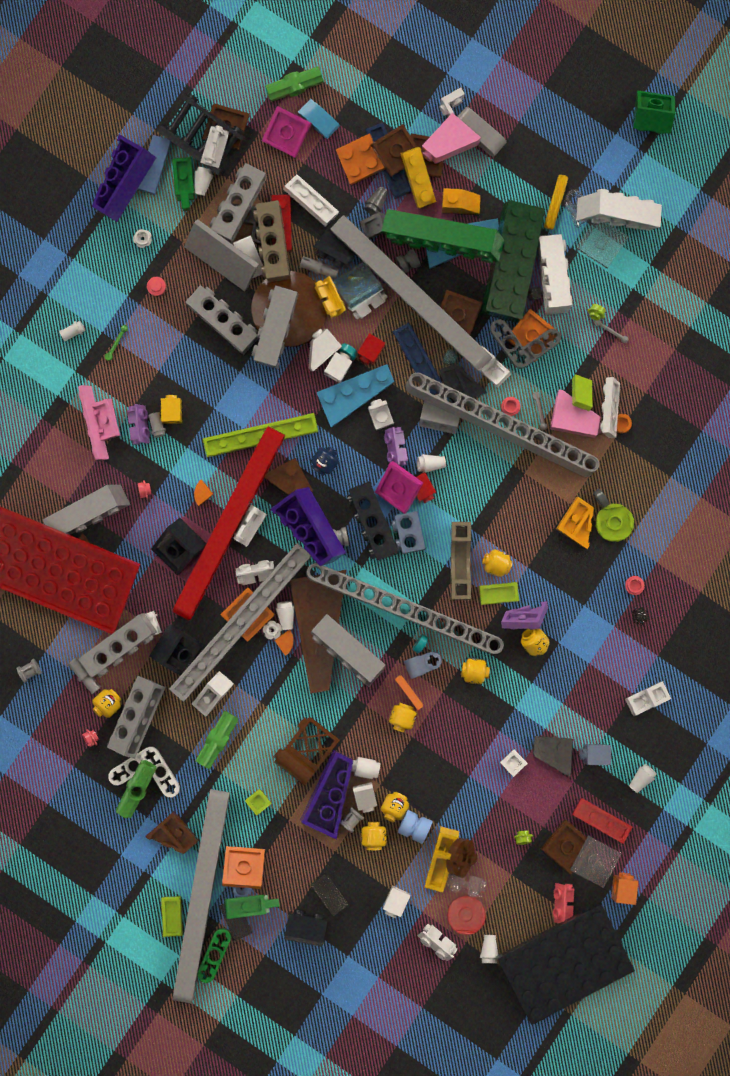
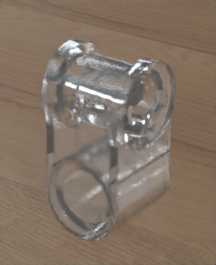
M573 189L567 193L564 205L574 225L580 228L581 224L589 220L592 221V219L576 221L577 203H571L569 197L575 196L578 199L583 197L579 190Z

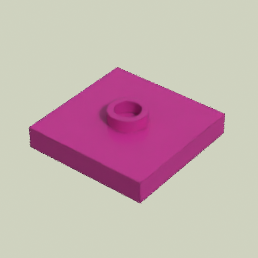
M277 106L262 141L296 158L312 123Z
M392 461L389 463L375 493L405 514L409 511L423 482Z

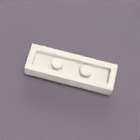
M298 175L284 186L283 190L325 227L338 215L339 211Z
M608 377L603 387L605 401L602 404V412L604 414L603 421H601V431L608 438H616L620 382L614 377Z

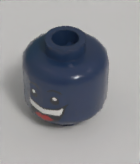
M330 446L327 449L320 447L311 459L312 468L323 476L331 474L339 463V458L336 456L338 452Z

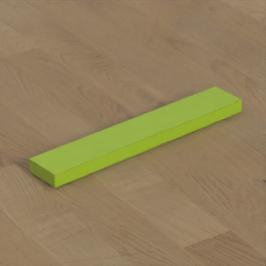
M311 413L203 438L206 456L208 458L256 447L268 426L285 434L284 440L317 433L318 428L315 415Z

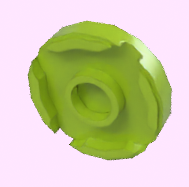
M610 504L599 511L595 526L603 539L610 542H618L626 539L631 534L634 528V518L632 513L623 505Z

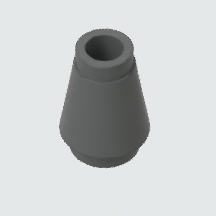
M379 186L365 202L364 210L370 215L378 212L381 213L388 191Z

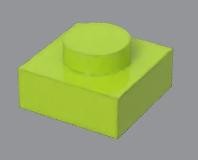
M260 788L245 800L256 816L272 804Z

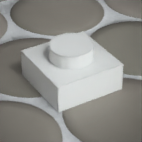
M515 749L500 761L513 777L528 764Z

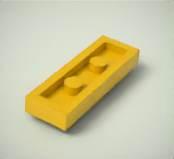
M420 147L402 152L401 157L417 208L435 203L436 199Z

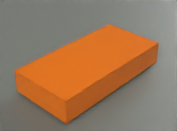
M402 675L395 678V681L417 710L422 708V702Z

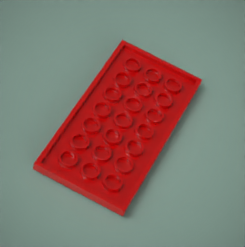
M0 506V588L107 633L113 634L116 632L141 564Z

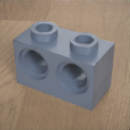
M418 512L394 516L395 521H392L393 531L398 533L399 539L396 540L398 551H402L403 555L425 550ZM403 519L410 520L411 527L409 529L401 527L400 522ZM413 538L415 546L412 548L406 547L404 544L405 539Z
M583 744V748H580V760H583V763L586 765H611V745Z

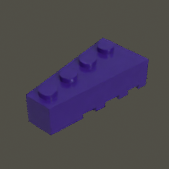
M120 134L117 139L119 142L116 150L113 149L111 154L113 159L110 167H106L104 173V183L100 184L92 204L93 208L115 222H118L157 158L143 147Z
M309 487L295 490L270 509L281 518V522L285 527L288 526L296 540H300L304 544V549L319 566L333 563L346 554Z
M333 750L300 818L301 823L336 840L353 760L350 757Z

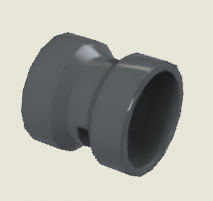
M413 249L407 251V254L404 256L399 255L396 257L399 268L405 274L410 269H416L421 266Z

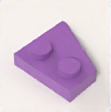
M547 601L541 602V607L530 609V605L506 611L501 621L502 628L540 629L548 609Z

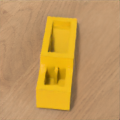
M440 826L425 888L444 892L449 874L446 861L447 859L450 860L451 854L448 852L453 842L459 838V831Z

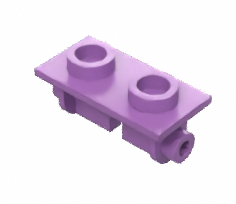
M138 404L129 406V410H127L129 424H135V427L129 428L130 441L133 442V445L140 444V442L150 443L146 407Z
M391 427L385 430L384 440L388 448V462L394 461L399 466L407 465L406 448H399V445L405 444L404 431L401 430V427Z

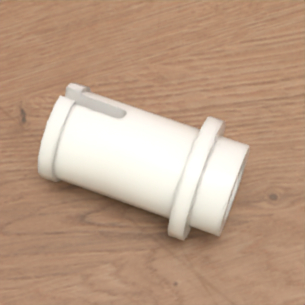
M74 321V324L59 332L63 340L67 341L78 334L82 335L85 328L81 321Z
M154 611L146 613L145 615L157 631L154 635L162 633L156 618L158 615Z

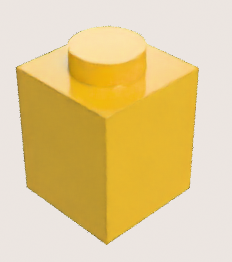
M166 395V398H161V422L163 424H182V400L177 398V395Z

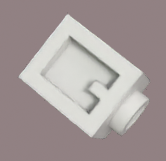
M462 88L441 98V105L439 107L444 116L447 115L449 117L452 113L454 114L451 106L454 108L463 102L464 92Z
M378 399L371 402L368 410L376 430L394 424L386 400Z

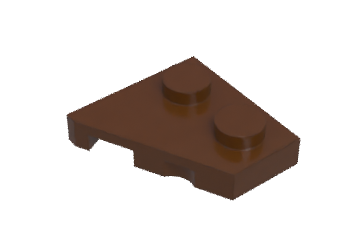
M296 458L267 472L264 477L288 495L295 490L309 487L313 493Z

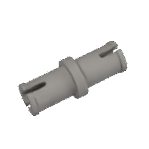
M305 256L302 257L300 268L316 272V275L322 274L336 279L339 270L338 267L325 264L322 260L316 261Z
M78 657L67 664L78 676V681H82L91 694L101 687L94 678L90 677Z

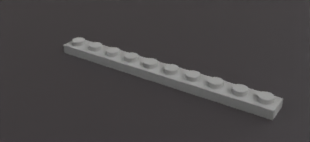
M296 543L169 690L184 702L310 559L311 555Z

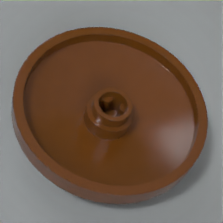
M290 271L291 279L268 282L265 279L259 285L252 299L251 311L254 324L259 331L260 326L263 327L265 322L263 319L265 308L269 309L271 302L268 301L270 290H274L275 286L298 292L299 295L292 320L289 321L288 336L283 341L285 342L284 347H297L314 339L312 335L320 328H323L327 312L322 302L326 301V298L320 299L315 290V280L303 273Z

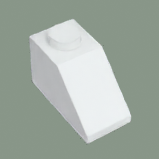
M320 328L312 335L314 339L310 341L308 367L310 371L317 369L342 347L328 329L322 331Z
M219 671L203 688L192 705L204 716H207L234 683Z
M372 782L353 786L358 810H362L363 813L373 811L374 807L377 806Z

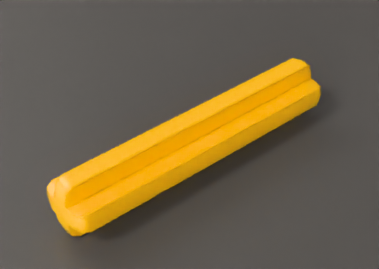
M565 175L558 176L544 223V228L554 229L568 177Z

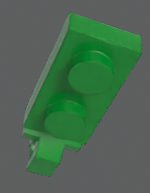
M174 158L172 163L175 196L177 201H181L183 211H191L190 200H194L195 195L192 158Z
M268 895L224 899L226 919L264 915L270 913L269 908L280 907L279 899L268 900Z

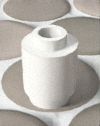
M357 757V760H353L351 771L354 772V776L368 779L378 778L380 763H377L376 760Z

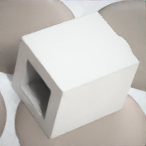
M335 352L324 371V375L341 383L352 365L351 357L343 352H340V354Z
M392 886L383 905V909L386 910L385 914L396 918V916L401 917L410 898V893Z

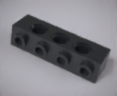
M370 481L349 489L347 499L350 506H355L357 512L354 513L357 523H361L364 530L361 533L364 541H369L371 548H368L371 558H376L377 562L398 554L399 551ZM360 501H369L370 507L366 510L359 507ZM371 517L377 520V525L372 528L366 524L367 519ZM375 536H383L384 543L376 545L373 541Z

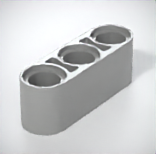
M465 107L457 116L481 137L478 146L490 156L494 157L507 143L500 133L469 107Z

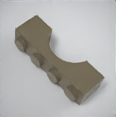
M451 522V600H471V522Z

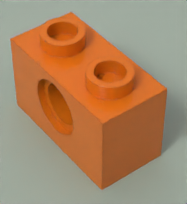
M619 872V875H614L611 899L616 903L636 905L638 880L633 878L634 876L630 873Z

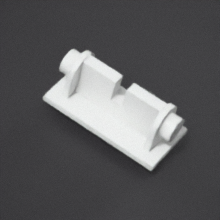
M211 126L200 163L219 168L229 131L223 130L221 126Z
M377 286L376 291H372L369 288L366 291L367 294L360 299H354L351 302V307L349 306L348 309L352 312L355 311L353 315L356 319H362L371 312L369 304L376 309L386 302L385 299L388 297L384 292L380 293L384 290L380 286Z
M251 505L237 532L234 533L233 539L247 547L267 514Z
M263 560L256 565L244 564L239 566V568H236L238 584L256 583L255 576L257 575L260 582L264 581L274 570V562Z
M427 924L423 929L424 931L417 935L421 939L422 944L426 947H431L442 960L448 961L452 959L458 950L456 944L446 936L440 941L439 938L442 933L433 925Z

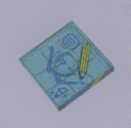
M364 262L333 281L336 290L350 308L355 307L383 289L380 282Z

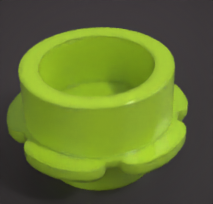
M592 304L591 308L587 310L590 314L589 317L593 320L599 321L605 318L606 309L601 305Z
M519 831L514 836V839H516L517 845L531 844V837L533 835L529 834V831Z

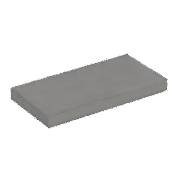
M197 219L194 222L184 247L245 291L249 287L259 264Z

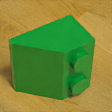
M637 91L633 128L639 131L671 134L676 114L675 96Z

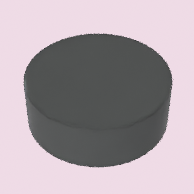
M600 489L593 492V496L601 508L609 505V501Z

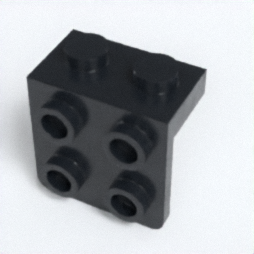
M331 220L320 241H316L314 252L318 257L332 261V264L336 267L348 269L356 254L330 230L337 222L336 220Z

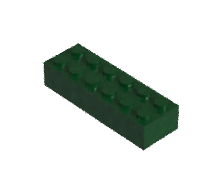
M508 200L503 204L498 232L503 237L504 243L499 262L493 261L490 266L481 314L515 323L523 319L545 209L513 200Z

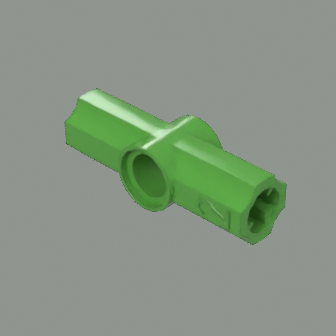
M317 66L300 73H289L283 79L265 85L270 101L273 102L289 95L291 97L298 96L305 92V89L322 84L324 81L321 71Z
M224 710L215 728L213 727L207 736L205 745L200 751L196 762L208 769L212 767L218 754L226 746L230 738L229 735L239 718Z
M147 760L140 761L133 777L127 782V788L115 810L120 816L124 818L132 817L140 800L145 797V790L157 769L154 764ZM134 787H140V790L132 791Z

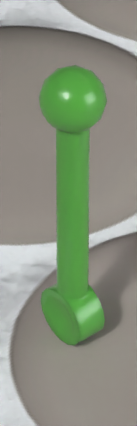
M126 325L121 326V332L119 333L116 341L114 342L110 352L105 354V359L107 361L112 360V354L115 348L117 347L124 332L128 331V327Z

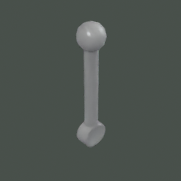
M594 320L595 326H601L608 332L620 338L622 343L628 342L627 336L620 335L616 331L601 323V320Z
M534 392L532 397L536 401L541 422L540 429L546 430L547 424L544 422L539 401L540 393Z

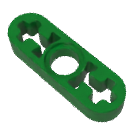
M219 928L215 932L200 965L197 975L203 983H209L214 979L231 941V932L226 928ZM222 932H225V937L228 938V940H223L221 947H225L224 950L219 946H213V943L218 944L220 938L217 934L221 935ZM212 950H217L220 953V958L216 961L211 960L209 957V952ZM205 961L209 964L217 965L216 968L211 967L210 974L212 976L204 978V974L201 972L202 970L205 971L208 967Z

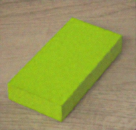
M574 375L572 378L573 406L587 411L592 409V380Z
M517 582L479 586L481 605L519 601Z
M181 896L161 897L163 937L183 936Z

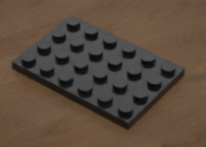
M601 902L496 956L531 1025L635 971Z

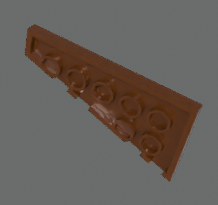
M341 570L338 572L346 575L347 570ZM319 574V575H314V576H312V577L318 578V577L320 576V574ZM336 575L328 577V582L331 585H336L339 581ZM308 577L291 579L290 584L310 694L328 691L330 689L334 658L327 653L325 646L322 644L321 646L312 639L311 631L326 614L339 624L343 594L312 582Z

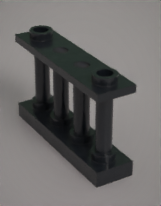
M181 93L180 97L186 100L171 125L167 127L161 125L157 132L201 162L207 138L198 149L192 145V140L206 118L210 117L217 122L215 126L224 127L232 133L226 142L219 168L203 164L217 175L223 176L226 169L222 167V162L238 138L246 141L247 137L243 135L244 131L237 126L231 127L197 102L199 99L191 93L188 95ZM193 105L201 113L187 135L180 137L177 135V128Z

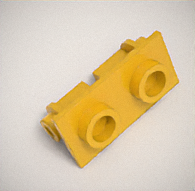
M330 276L323 281L320 280L315 283V290L320 299H327V301L322 302L327 315H330L331 318L337 317L346 311L344 303Z

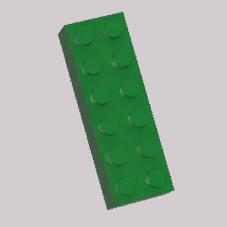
M390 209L386 211L382 232L387 236V239L392 241V244L402 246L403 243L409 244V247L414 249L424 247L428 251L438 253V250L445 251V254L450 256L461 254L464 258L474 260L475 257L481 258V261L487 263L499 262L504 239L497 229Z

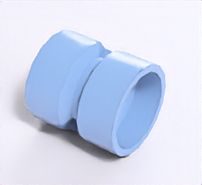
M407 810L397 833L406 837L411 835L412 840L423 844L433 821L425 817L418 818V814Z

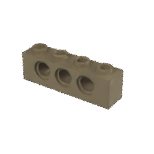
M278 200L256 204L257 210H254L255 222L259 223V229H256L257 239L261 240L262 247H259L260 259H264V266H261L262 275L266 277L268 282L291 279L281 205ZM267 220L274 221L271 227L264 226ZM270 238H275L276 243L274 245H267V241ZM272 257H279L278 263L270 264Z

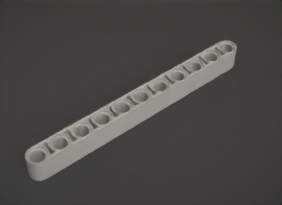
M344 215L330 228L349 249L477 371H480L492 359L485 349Z
M413 373L406 383V390L411 395L459 416L480 428L581 476L589 477L599 468V460L595 456L426 375ZM412 381H417L420 387L414 386ZM429 389L435 390L437 395H432ZM447 397L452 398L454 403H449ZM464 406H469L472 411H466ZM481 414H486L489 420L483 419ZM499 422H503L506 428L500 427ZM516 430L521 431L523 436L517 435ZM533 438L538 439L540 441V445L536 444L533 441ZM551 447H555L557 449V453H554L551 450ZM568 455H572L575 461H571ZM585 463L590 464L592 469H588Z
M314 563L307 569L306 575L312 582L489 654L500 653L503 649V641L497 636L326 566H319L317 563ZM314 567L318 568L321 572L318 578L310 575V570ZM330 575L338 577L339 581L336 585H331L328 582ZM348 582L355 583V592L347 591L346 584ZM366 589H370L374 592V597L372 600H368L364 597V591ZM383 597L391 598L392 604L390 607L383 606ZM402 604H407L410 608L409 613L406 615L400 612ZM420 611H424L427 614L425 622H421L418 619ZM438 618L445 621L443 629L437 628L435 624ZM457 625L463 629L461 636H456L453 632L454 627ZM473 633L480 635L481 639L477 644L471 640ZM492 640L498 643V648L495 651L489 648V643Z
M210 789L174 987V1001L191 1004L193 1002L230 792Z

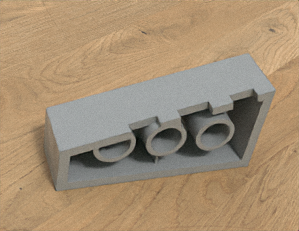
M275 286L274 290H270L268 301L271 302L269 309L265 308L264 326H260L257 338H260L258 346L254 345L252 356H254L256 363L279 369L280 363H278V358L281 357L284 351L285 342L283 341L288 336L289 321L292 320L299 295L298 292Z
M121 484L106 485L43 519V522L49 527L70 535L74 532L84 531L91 524L101 522L103 518L119 512L121 509L129 506L130 503Z
M328 614L311 631L312 639L321 646L322 644L325 646L329 655L333 658H338L344 668L352 671L356 678L368 687L384 671L385 664Z

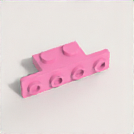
M78 386L79 398L83 406V415L86 419L88 435L92 444V453L95 460H107L109 456L105 440L120 436L112 399L95 402L92 386Z

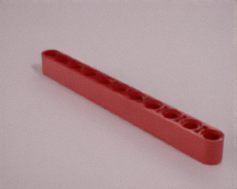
M269 426L264 431L173 608V613L189 621L193 617L234 537V533L237 532L285 438V434Z

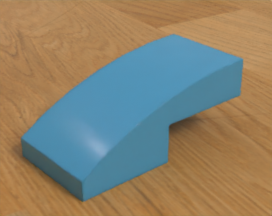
M312 99L298 111L299 115L311 122L313 128L326 139L340 126L332 116Z

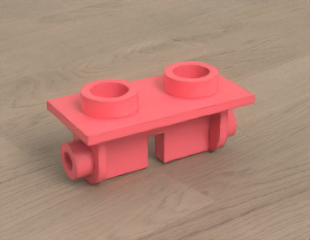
M555 883V908L553 909L555 923L564 922L573 916L574 906L567 905V902H574L573 884L563 885Z

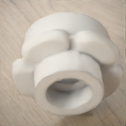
M140 229L135 233L133 241L138 247L144 248L151 244L152 235L149 231Z
M269 621L267 625H264L263 633H265L267 639L271 640L280 637L282 627L279 623Z

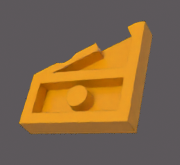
M576 497L556 529L583 548L588 549L594 507L581 498Z

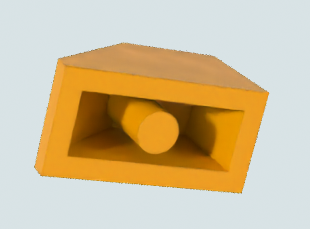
M444 188L442 213L479 215L480 195L463 189Z

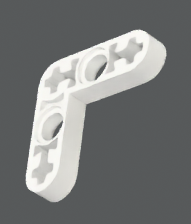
M154 747L145 748L137 753L135 759L129 758L109 773L108 778L113 785L125 783L135 773L129 769V763L133 760L138 763L141 760H147L146 756L149 750L150 752H155L156 755L153 757L156 762L159 759L161 763L155 766H162L166 769V775L162 778L158 777L156 773L153 775L162 793L167 797H174L180 791L178 781L159 751ZM122 766H125L130 776L127 777V774H124L120 777V782L119 780H114V772L120 773L124 771ZM168 776L171 777V779L168 780L170 785L176 786V788L174 789L175 793L173 794L172 792L166 791V789L168 788L166 782L163 783V785L160 782L168 778Z

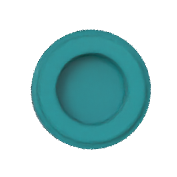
M343 343L342 347L339 348V352L350 356V360H355L358 355L357 350L349 344Z
M421 634L412 650L420 653L427 644L428 637Z

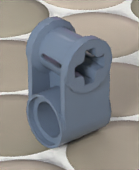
M432 651L404 661L410 679L437 669L441 665L442 659L440 654ZM430 655L439 659L434 666L432 663H428Z

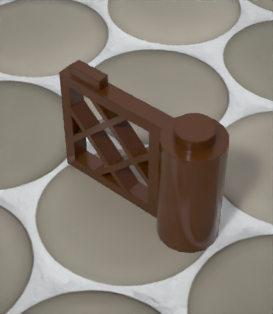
M310 716L308 719L304 717L297 726L300 729L284 750L280 748L273 756L276 759L274 761L275 764L304 786L340 741ZM309 723L316 726L317 735L306 736L305 728ZM303 732L304 737H299L300 734ZM328 736L334 742L330 747L321 748L320 737ZM318 737L319 749L308 750L307 739ZM304 739L305 750L297 751L292 747L296 740ZM322 750H327L322 756ZM308 752H320V760L316 765L309 760Z

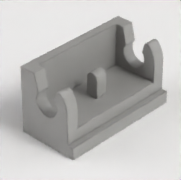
M424 401L419 426L456 434L460 417Z

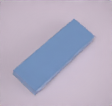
M153 135L148 151L157 158L137 190L156 195L172 143L170 140Z

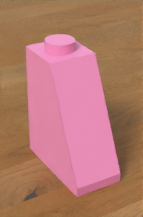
M452 113L422 145L421 152L427 161H433L436 164L476 147L480 143L481 137Z
M558 390L550 429L595 438L597 433L601 434L600 416L591 410L587 411L573 406L572 396L563 390Z

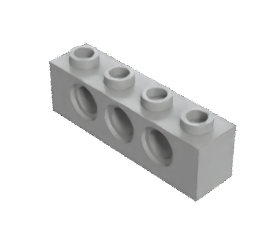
M247 163L237 171L235 184H231L228 188L226 201L223 200L218 208L220 212L217 218L213 217L209 225L213 231L231 244L234 242L267 179L265 172ZM244 183L251 185L247 190H243L241 186ZM239 199L242 201L240 206L232 205L234 200ZM226 216L233 217L230 223H225L223 220Z
M200 285L187 299L186 305L244 355L258 340L256 334L258 331L251 324L247 326L243 323V317L236 311L232 313L225 301L222 299L218 301L214 297L215 293L210 288H203ZM211 302L214 304V308L209 311L205 310V304ZM221 315L229 317L225 323L219 322L218 319ZM240 327L243 329V332L240 335H234L232 333L233 329Z
M145 613L139 614L81 656L79 661L91 678L95 676L100 678L109 672L107 668L111 665L115 667L123 662L122 657L126 654L130 656L139 650L137 646L142 643L146 645L154 639L153 635L157 631ZM132 631H135L138 635L136 641L131 638ZM117 642L121 643L122 645L121 652L117 651L116 649ZM102 653L107 656L106 663L101 660Z
M137 676L107 748L123 756L136 758L166 687Z

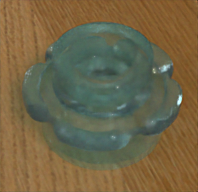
M448 348L442 363L447 364V367L450 364L454 365L458 356L455 354L456 350Z

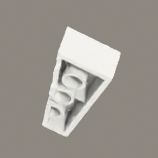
M599 189L595 193L578 198L576 221L592 219V223L597 224L600 222H610L612 226L626 225L627 228L652 230L661 226L662 205L654 203L653 200H639L637 196L626 197L623 193H609V190Z
M562 234L539 237L538 254L545 315L568 313L572 307L570 278L567 275L568 259L565 258L564 251H566V241L562 240Z

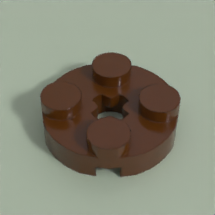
M457 838L449 849L448 853L451 854L450 860L447 859L446 867L449 874L465 878L471 866L477 862L478 856L475 854L473 841L466 838Z

